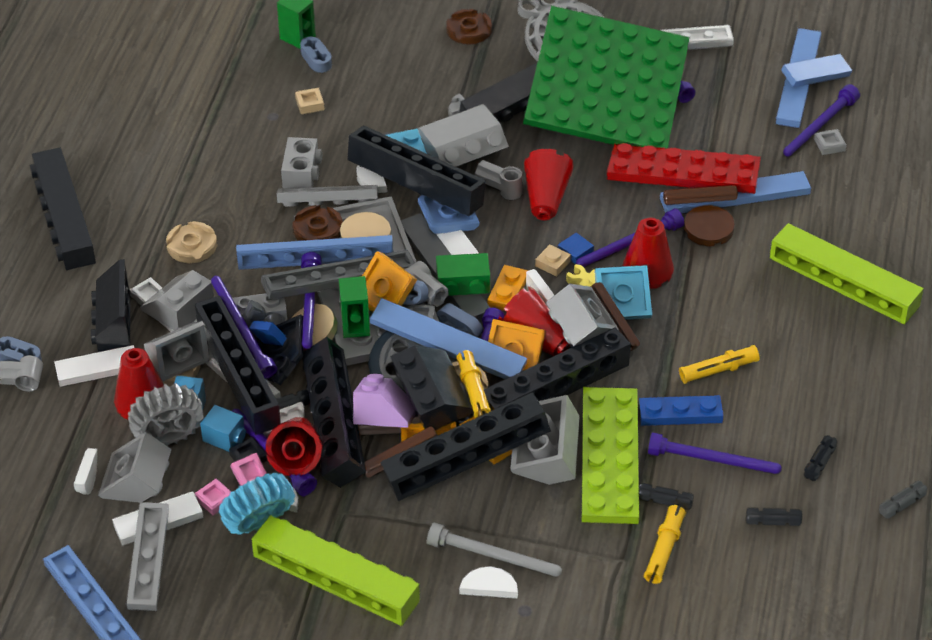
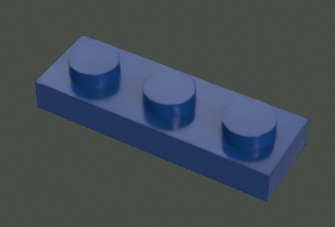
M720 395L639 398L638 406L641 426L723 423Z

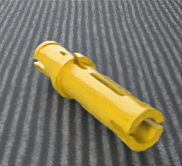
M755 345L737 351L728 350L725 351L724 355L680 367L679 375L682 382L686 384L690 381L726 370L736 371L739 366L759 361V352ZM739 357L741 358V359H737V360H734V361H731V362H728V363H723V362H727V361H730V360H732V359H736V358H739ZM715 365V367H711V368H708V369H705V370L697 371V370H700V369H703V368H706V367Z
M465 350L463 351L465 360H463L461 353H458L456 359L461 370L460 379L466 386L474 417L477 418L483 415V411L486 414L491 409L489 408L481 383L482 374L480 369L476 367L474 355L471 351Z
M678 505L668 507L664 524L660 525L657 532L659 537L650 562L644 572V578L648 582L653 572L655 573L652 581L653 584H658L662 581V576L674 543L679 540L681 535L679 529L686 511L680 507L677 516H675Z

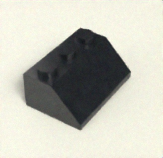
M121 259L96 280V291L91 292L93 307L96 306L95 310H91L92 325H95V329H91L92 345L97 344L98 352L131 346V296L125 259Z
M414 345L390 356L396 375L424 429L432 426L437 430L474 413L469 395L445 350Z

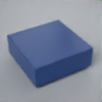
M575 233L559 243L558 249L571 254V261L576 264L577 259L594 252V245L578 233Z
M253 321L249 327L264 344L283 346L287 339L273 322Z

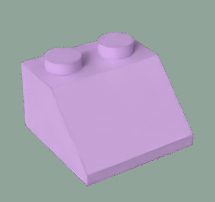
M381 374L367 375L353 392V424L408 428L416 415L405 392L391 378H383Z

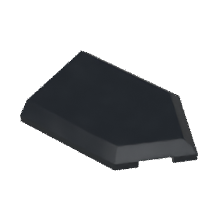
M301 314L276 325L287 338L283 346L264 344L257 338V343L263 354L271 357L277 366L276 373L267 378V380L280 386L303 357V316Z

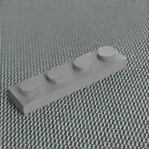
M378 185L283 188L277 191V203H283V206L287 207L297 206L298 202H308V205L314 206L322 205L323 201H333V204L339 205L347 204L348 200H358V203L378 199Z
M140 502L127 609L157 611L169 514V504Z

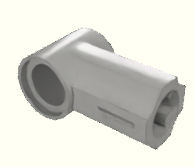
M484 160L478 164L475 176L486 180L487 185L501 190L503 198L515 200L522 196V171L519 168H501Z
M418 261L404 269L417 280L423 281L427 285L429 294L426 302L436 307L444 303L445 298L448 296V288L431 275L428 266L424 262ZM414 289L410 291V293L414 291L418 295V292Z
M30 355L22 357L19 362L0 361V384L15 385L20 390L27 392L36 390L42 374L43 362L39 358Z

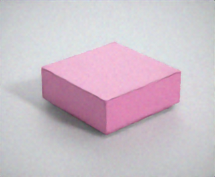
M257 453L230 465L240 486L246 484L247 481L254 480L257 476L262 477L267 474Z
M214 479L194 494L198 503L210 514L215 515L219 512V506L223 503V500L230 496L231 491L219 480Z

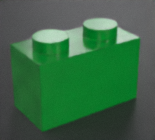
M279 0L277 2L280 39L301 49L300 44L303 39L316 37L313 1Z
M488 253L436 256V279L448 288V296L490 293Z
M365 276L339 278L343 338L370 336L369 305Z

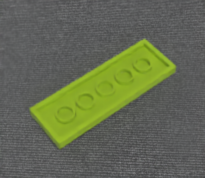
M583 387L582 522L639 524L637 389Z

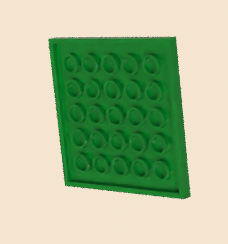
M551 6L523 124L612 145L627 143L631 146L644 147L650 145L668 148L690 37Z

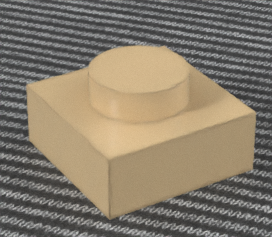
M319 88L295 92L301 114L324 110V102Z
M549 244L535 259V267L557 277L571 262V254Z

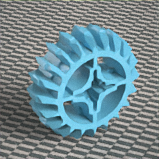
M272 473L265 474L262 477L257 476L254 480L247 481L246 484L239 486L237 490L232 491L230 496L223 500V503L219 506L221 520L232 534L240 535L250 533L253 530L257 531L270 515L278 518L290 509L295 501L294 489L283 474Z

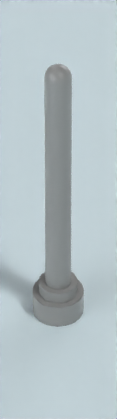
M435 522L432 523L428 533L427 544L439 547L440 545L445 546L448 544L555 577L560 576L562 573V568L559 565L451 534L450 530L445 529V525Z

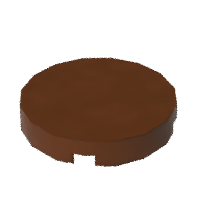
M475 9L459 10L454 12L451 18L446 21L447 34L458 43L477 44L485 41L490 36L492 21L484 12L482 15Z
M320 205L310 206L299 211L294 217L295 220L292 228L293 234L298 241L340 238V228L343 219L340 213L331 207L325 209L321 208Z
M703 205L693 208L686 214L684 231L687 232V237L691 241L699 245L715 246V243L720 242L724 244L733 236L734 219L728 211L721 207Z

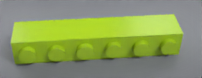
M789 223L772 240L770 259L904 325L920 307L924 288Z
M270 515L252 538L254 557L400 626L405 623L420 602L419 583L415 582L412 578L401 576L384 565L375 564L358 553H352L334 542L321 539L311 531H304L295 527L287 520H280Z

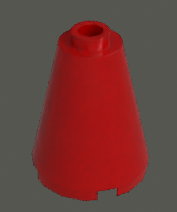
M554 149L532 151L529 157L524 160L531 213L542 221H547L556 216L574 167L573 160L564 153L563 157L556 154L557 150Z
M645 218L639 222L622 267L647 265L650 289L661 287L662 283L667 280L669 282L674 271L664 224L656 218Z
M528 286V291L524 288L520 290L505 306L504 310L507 312L505 317L501 318L499 316L498 318L500 321L545 330L542 351L551 356H556L570 347V344L563 336L564 331L562 327L551 318L549 307L531 286Z
M141 348L126 350L120 359L114 404L117 412L127 420L129 417L128 412L131 410L130 405L136 403V397H143L144 391H153L154 386L158 389L164 385L149 355Z
M294 417L279 424L270 432L266 440V456L271 466L281 474L287 476L304 475L314 469L319 462L322 454V443L319 435L307 419Z

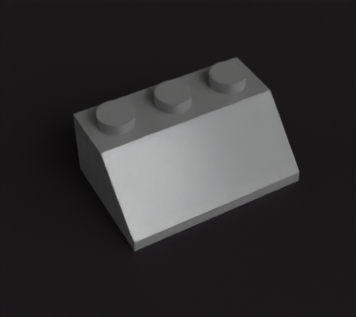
M484 104L417 128L426 153L455 167L509 147L501 124Z
M568 395L538 401L545 411L551 432L512 449L510 470L514 474L549 485L573 480L576 476L579 414Z

